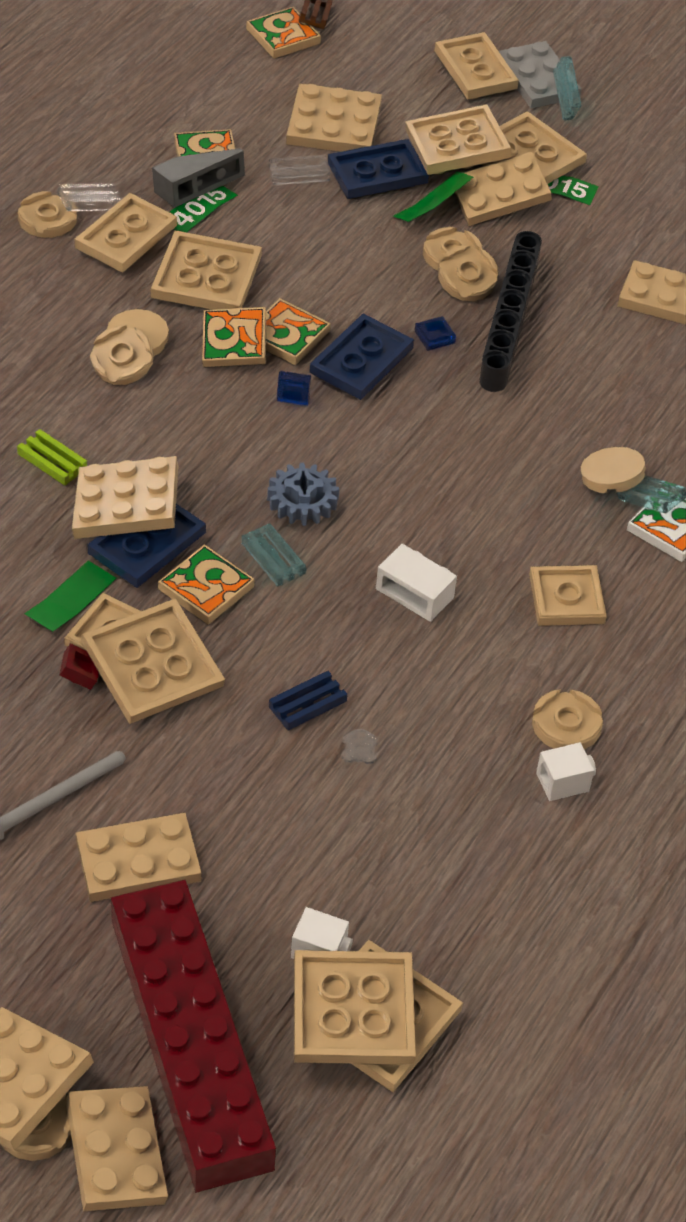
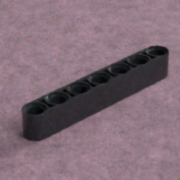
M532 231L520 232L515 237L483 353L479 383L482 388L490 392H498L505 389L510 375L541 250L542 239L537 233Z

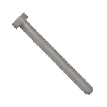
M115 751L1 816L0 840L4 839V832L122 765L126 760L122 751Z

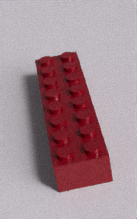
M186 880L111 897L112 925L195 1193L274 1172L276 1146Z

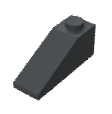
M238 148L179 156L152 167L154 192L174 208L245 176L244 151Z

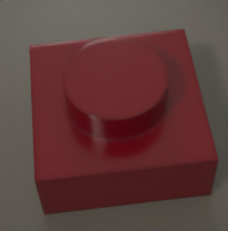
M70 643L64 651L59 676L91 690L98 680L99 671L86 650Z

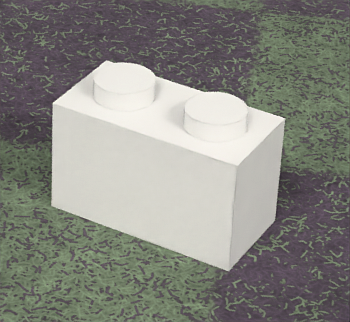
M401 544L378 566L376 590L431 622L454 598L457 576L447 568L441 567L424 557L420 552Z

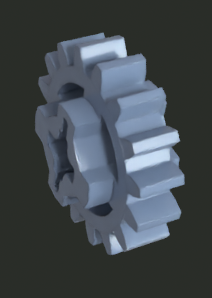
M300 463L297 469H294L290 464L287 465V472L278 469L276 471V478H270L267 501H270V509L278 510L277 517L279 519L288 516L290 524H293L296 519L301 520L303 526L307 525V520L309 519L318 524L320 523V516L330 518L331 510L337 509L339 487H336V478H328L329 471L327 469L318 472L317 465L315 464L310 469L305 468L304 463Z

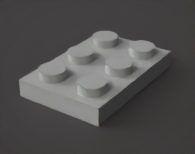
M547 41L499 51L518 78L517 90L530 108L580 98L581 87Z

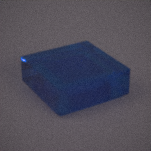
M443 316L415 323V333L427 351L455 344L456 335Z
M280 371L277 401L308 406L311 375Z

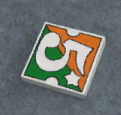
M663 486L628 522L627 531L682 562L686 558V498Z

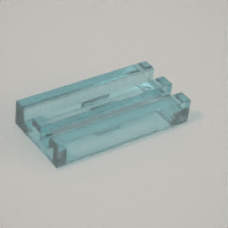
M571 56L561 57L560 62L556 65L557 68L553 70L562 118L563 120H572L582 105Z
M645 475L644 479L637 486L624 492H617L619 500L666 514L686 498V489L684 486Z
M271 523L242 535V545L277 587L283 585L284 579L288 581L295 579V574L297 573L299 576L306 574V565ZM263 535H266L268 539L274 544V546L289 562V564L291 565L290 567L286 565V563L278 555V551L265 540Z

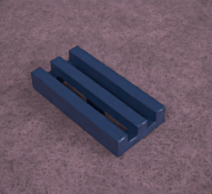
M326 671L270 698L269 708L289 731L347 702V693L344 689H339L340 684L336 680L332 681L331 673ZM330 693L332 694L331 696H329V697H327V698H325V699H323V700H321V701H319V702H317V703L314 704V701H316V700H318V699H320V698H322V697H324V696H326V695H328V694H330ZM302 707L303 710L287 717V714Z

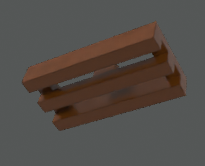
M305 0L299 21L325 29L333 0ZM313 3L315 6L311 18H308L306 13L309 4ZM320 6L325 7L321 22L316 20Z

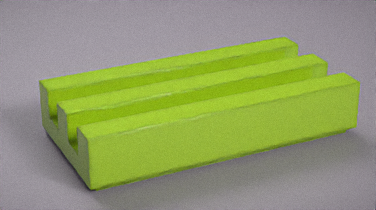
M41 429L35 432V438L30 436L26 439V444L20 443L17 446L18 455L64 486L78 476L79 467L87 466L86 459ZM34 449L37 450L38 452H40L41 454H43L44 456H46L47 459H45L44 457H42L41 455H39L38 453H36V452L33 451V450H34ZM57 465H59L60 467H62L63 469H65V470L68 471L69 473L64 472L62 469H60L59 467H57Z

